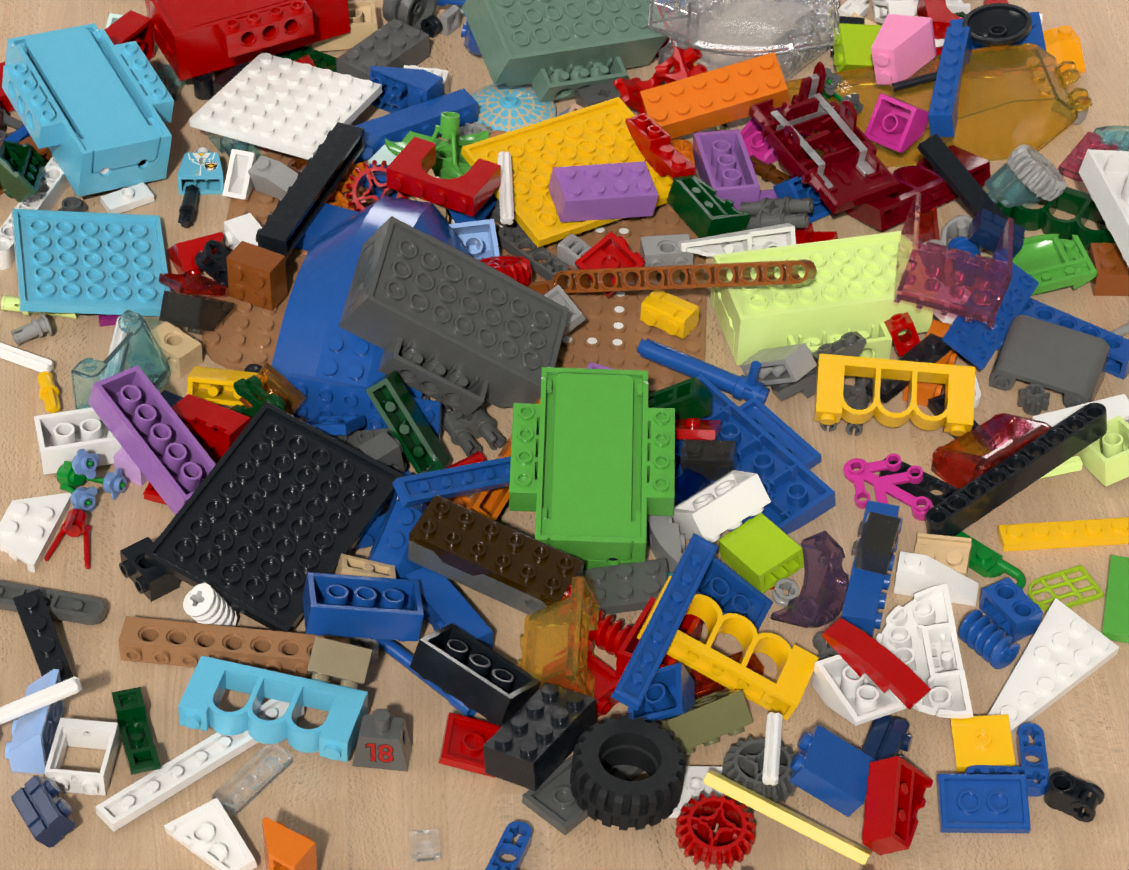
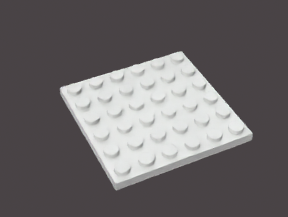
M261 52L190 118V127L309 160L317 152L319 144L325 141L328 132L333 130L338 122L350 125L382 93V85L370 80L355 78L348 74H340L329 69H322L310 64L292 61L289 58H281L270 53Z

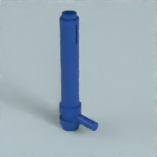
M642 338L638 345L637 353H640V357L691 378L702 374L719 390L731 394L734 399L748 401L755 396L763 404L767 400L770 389L765 387L764 383L757 381L761 368V363L758 361L751 363L748 377L745 375L738 376L649 338L646 340Z

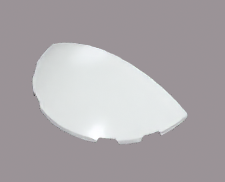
M946 583L924 589L914 594V600L903 607L898 605L886 617V625L882 633L877 634L876 641L906 664L931 689L925 697L912 707L913 709L943 718L973 717V711L962 664L948 585Z

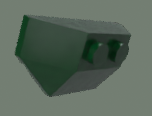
M4 140L0 143V183L4 193L9 198H14L18 203L37 193L46 160L30 144L24 143L21 145L17 142Z

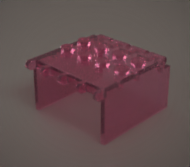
M916 192L898 244L894 302L899 303L900 300L915 303L918 309L926 306L941 310V315L944 316L947 313L963 316L965 321L970 323L972 319L988 323L987 327L993 329L997 312L1012 279L1014 219L1008 218L993 259L977 254L971 257V253L951 248L948 251L947 246L929 241L923 244V240L918 239L921 193Z

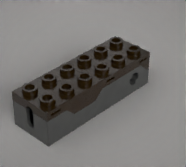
M438 495L434 496L409 533L408 560L554 627H557L565 613L579 611L585 602L587 593L582 583L584 561Z

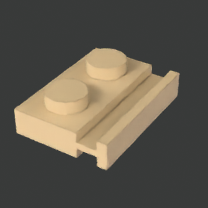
M918 533L914 553L928 555L967 577L972 538Z

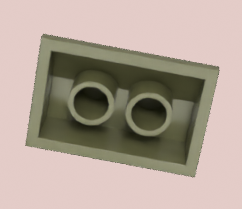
M718 690L695 699V705L685 714L653 722L659 724L661 730H668L674 736L673 741L677 740L683 749L682 753L686 756L694 753V747L698 745L710 746L720 742L719 737L728 733V736H734L744 732V726L752 724L753 720L742 690Z

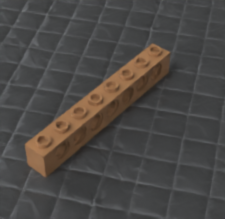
M126 616L118 642L120 658L125 661L196 668L202 655L311 679L312 676L307 675V669L315 636L317 635ZM323 635L317 636L325 639L350 644V638Z

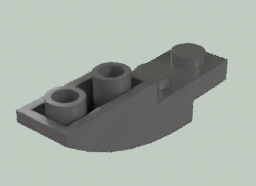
M857 331L848 332L833 343L821 345L817 351L813 352V358L817 364L819 353L858 357L867 342ZM817 366L797 382L770 385L773 394L781 401L798 392H801L806 398L811 397L815 394Z

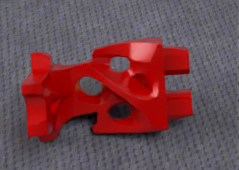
M690 46L687 49L675 47L673 55L655 67L656 72L651 79L641 81L637 77L631 80L619 78L613 82V85L619 90L621 100L626 106L637 110L639 114H645L640 91L657 87L662 82H666V84L708 72L704 65H696L695 63L702 56L699 48Z

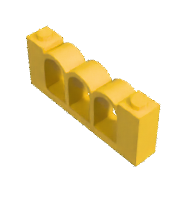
M819 353L813 421H820L824 425H833L840 423L842 418L851 424H864L874 416L882 425L893 428L900 427L911 419L914 425L923 430H937L944 426L943 432L950 433L953 436H964L970 434L973 427L975 367ZM844 375L873 378L872 404L870 407L856 410L847 405L843 396ZM881 379L909 381L908 408L905 411L893 413L887 411L882 406L880 401ZM917 382L945 384V407L942 414L929 416L920 411L916 401Z
M671 576L668 577L637 636L638 639L641 638ZM695 594L686 614L695 615L704 621L708 629L706 640L703 644L677 630L666 654L730 690H742L746 699L770 712L781 713L783 719L788 721L799 705L814 671L815 662L818 661L819 657L795 644L791 648L787 641L779 635L773 633L758 634L753 623L745 616L737 613L723 615L717 602L708 596ZM720 633L729 634L740 642L743 652L739 663L711 648L716 635ZM753 653L766 654L776 663L777 675L774 682L746 667Z

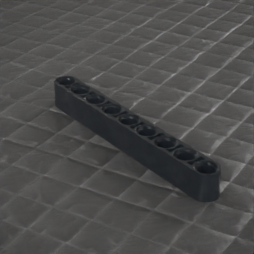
M1095 402L1085 405L929 509L926 513L927 534L956 536L1107 433L1106 407Z

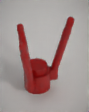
M80 509L68 511L64 524H62L58 535L44 557L45 561H49L65 534L70 537H78L83 534L85 569L90 568L89 534L91 526L87 525L88 516L84 511Z

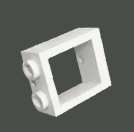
M60 718L44 771L45 779H52L61 789L60 793L68 792L106 796L120 745L118 723ZM67 747L106 750L100 773L62 770L61 767Z

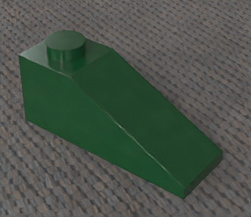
M695 376L648 394V408H674L675 419H700L711 415L713 395Z

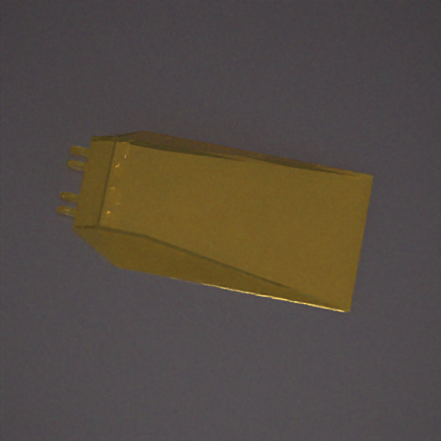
M1024 43L1021 45L990 46L972 49L970 63L966 64L961 80L955 137H940V139L947 147L954 145L988 161L1008 160L1011 152L1022 144L1040 151L1077 120L1079 111L1088 110L1093 104L1091 98L1088 97L1087 89L1074 88L1071 92L1069 91L1066 83H1076L1080 78L1075 62L1063 61L1058 65L1055 57L1037 44ZM941 55L935 56L908 79L938 71ZM874 66L834 73L842 77V82L835 88L836 93L842 97L852 95L853 93L860 95L859 101L863 104V110L857 113L856 125L864 134L880 93L895 97L927 111L930 109L935 81L893 92L891 85L876 84ZM802 79L785 81L788 88L789 105L792 104L793 95L799 94ZM834 97L828 99L829 103L835 101L838 105L840 104V101ZM929 120L923 135L903 153L871 141L877 148L876 156L886 167L917 166L918 161L924 157L917 149V146L922 141L931 137ZM818 148L814 149L819 156L824 155L823 151H820Z

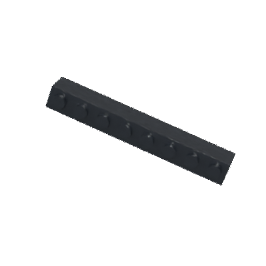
M338 122L333 130L328 132L327 138L322 144H319L315 155L309 158L305 169L299 172L297 180L293 185L289 186L287 194L283 199L279 200L277 208L272 214L268 215L264 226L258 229L256 242L259 247L284 255L287 260L365 148L364 128Z

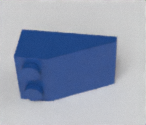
M715 556L695 593L708 596L717 602L723 615L737 613L745 616L753 623L757 631L773 604V601Z

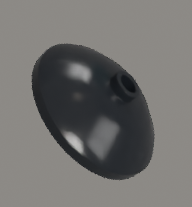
M992 3L970 11L963 20V27H970L971 39L978 44L1005 46L1021 40L1030 32L1032 18L1025 9L1017 5Z

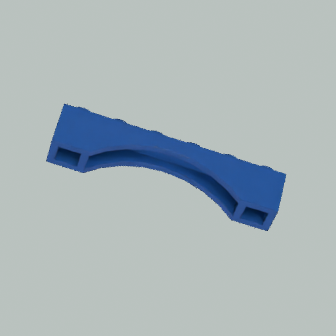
M947 27L928 114L931 136L937 134L939 137H955L962 75L966 64L970 63L973 49L970 27Z

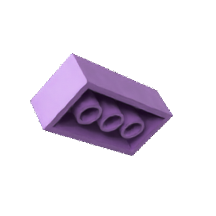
M740 129L694 133L693 154L700 180L715 189V195L722 200L729 199L734 202L733 207L740 211L741 202L759 201L760 185Z
M645 161L553 167L548 187L560 222L653 216L658 198L657 190Z

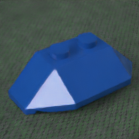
M395 491L367 559L394 565L396 579H405V575L423 568V566L408 560L409 533L428 507L427 504L422 503L403 507Z

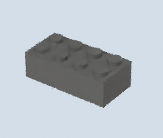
M394 18L336 59L337 73L370 80L371 66L403 68L404 65L417 66L429 57V34Z

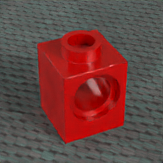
M908 312L895 314L889 320L884 321L892 338L893 347L899 357L921 342ZM907 329L905 334L898 335L901 330Z

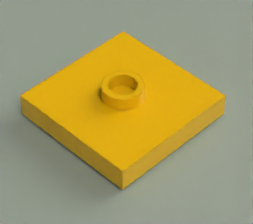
M1008 714L950 718L956 772H965L968 767L973 765L1015 766Z

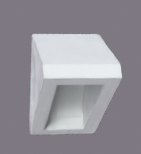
M236 149L231 150L222 196L247 200L254 187L248 170L256 162V153Z

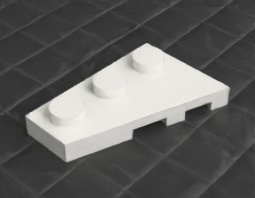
M218 798L164 825L167 834L215 870H253L258 867L253 855Z

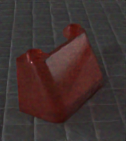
M1008 413L996 414L990 420L944 446L938 447L932 456L931 471L946 483L961 489L1051 429L1052 426L1047 422Z

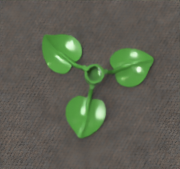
M456 112L441 113L440 125H435V131L430 139V142L434 143L438 133H440L443 139L450 140L453 168H443L440 170V175L444 179L460 177L471 168L458 167L456 145L463 147L488 139L489 137L488 130L459 136L460 114ZM385 138L386 147L395 155H398L409 143L393 142Z

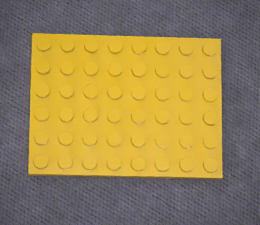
M619 97L463 146L461 150V155L471 167L479 158L498 164L499 152L503 151L511 154L514 219L537 247L562 240L571 233L576 235L623 219L560 222L548 189L553 167L645 161L658 193L655 207L668 203L667 198L673 182V178L669 175L661 177L641 154L625 123L627 118L634 117L635 115ZM498 187V188L495 190V192L493 193V194L497 197L498 200H499V187Z

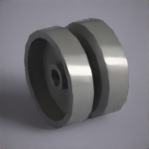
M383 0V17L387 22L395 18L422 31L421 21L430 15H434L437 0Z

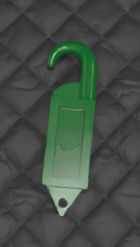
M962 531L958 533L956 536H954L972 538L971 536L967 535ZM972 538L968 568L984 578H994L1006 573L1017 581L1016 585L1022 589L1025 587L1026 577L1020 569L1005 561L1003 556Z

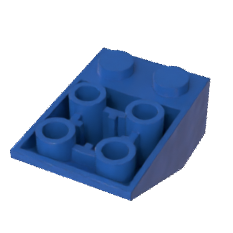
M382 66L370 67V81L382 85V93L371 105L389 113L443 96V77L426 70Z

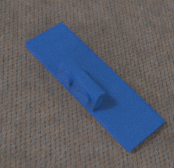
M999 254L943 336L942 341L980 370H983L996 349L998 351L1001 349L1013 319L1022 311L1038 286V281L1015 265L1010 259Z
M294 373L289 374L288 413L292 416L310 420L316 416L363 415L365 416L366 426L359 430L388 428L366 393V387ZM412 397L440 441L441 402Z

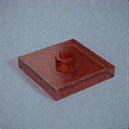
M187 273L186 275L159 274L158 282L181 294L223 296L226 293V286L206 276Z

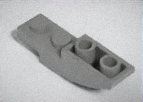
M647 515L646 539L656 559L666 558L668 572H674L683 554L681 550H685V535L680 534L679 523H672V516Z

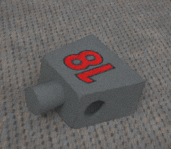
M377 709L372 715H364L352 765L355 767L408 772L412 745L405 720L400 717H390V713L386 709Z

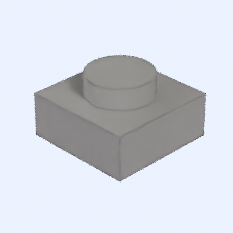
M452 5L440 15L439 20L442 23V32L440 34L449 36L460 27L459 7Z

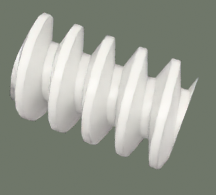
M205 582L193 587L184 598L183 608L185 612L197 623L232 627L236 625L237 612L235 609L229 606L225 599Z

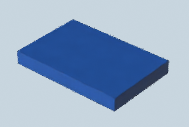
M1025 774L937 775L940 833H1030L1031 826Z

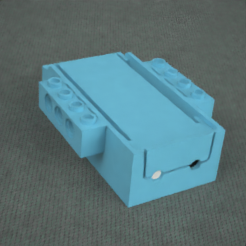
M95 23L7 39L2 89L38 149L49 148L77 197L166 178L172 135L164 123H169L172 120L174 100L136 41L114 45L103 28L98 29Z

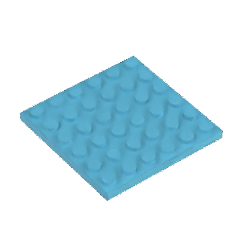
M12 209L20 311L172 317L173 303L160 216Z

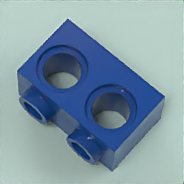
M1009 577L982 589L979 609L993 623L995 622L999 629H1003L1006 632V636L1010 635L1014 642L1036 633L1041 624L1043 611Z

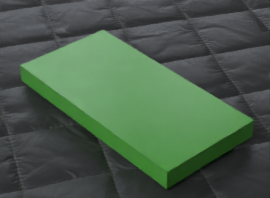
M1111 555L1102 634L1112 641L1129 643V558Z

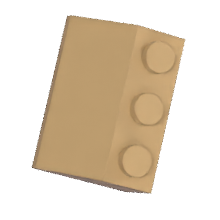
M374 0L348 1L350 33L312 43L311 48L320 52L349 50L377 31Z

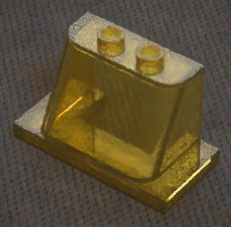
M583 576L572 577L571 596L525 617L524 633L520 635L522 658L518 660V667L541 681L539 688L545 682L593 697L595 678L587 666L589 630H598L599 604Z

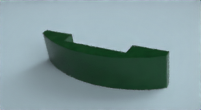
M141 688L112 692L121 741L131 775L161 769L146 716Z

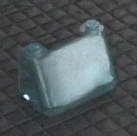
M126 310L118 322L120 330L125 332L127 336L104 361L86 358L71 370L76 410L91 407L88 402L94 383L137 365L158 391L171 376L170 364L142 315Z

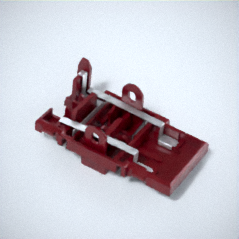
M820 61L814 67L813 74L802 79L799 94L793 95L790 106L783 102L781 111L778 112L772 106L773 99H769L750 106L749 116L761 125L762 136L767 137V142L778 153L779 163L793 178L796 176L798 178L802 177V183L811 185L819 193V198L833 214H837L898 192L900 183L876 156L877 148L857 127V112L852 102L844 100L840 107L835 101L829 103L822 95L826 71L823 63ZM809 130H813L814 132L818 133L814 134L813 132H809ZM804 134L805 136H810V137L807 138V140L805 141V139L802 137V135ZM818 148L824 152V155L819 156L814 149Z

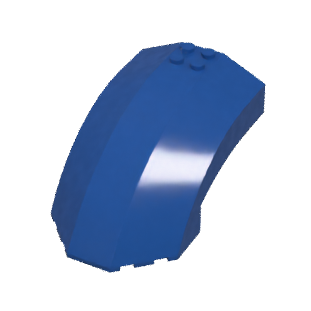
M384 196L326 232L315 241L296 277L283 317L268 378L270 387L275 395L288 396V376L290 373L366 388L386 375L378 371L384 349L339 327L340 319L343 316V309L358 259L361 255L362 246L391 216L471 256L433 203ZM404 384L412 397L429 398L428 395Z

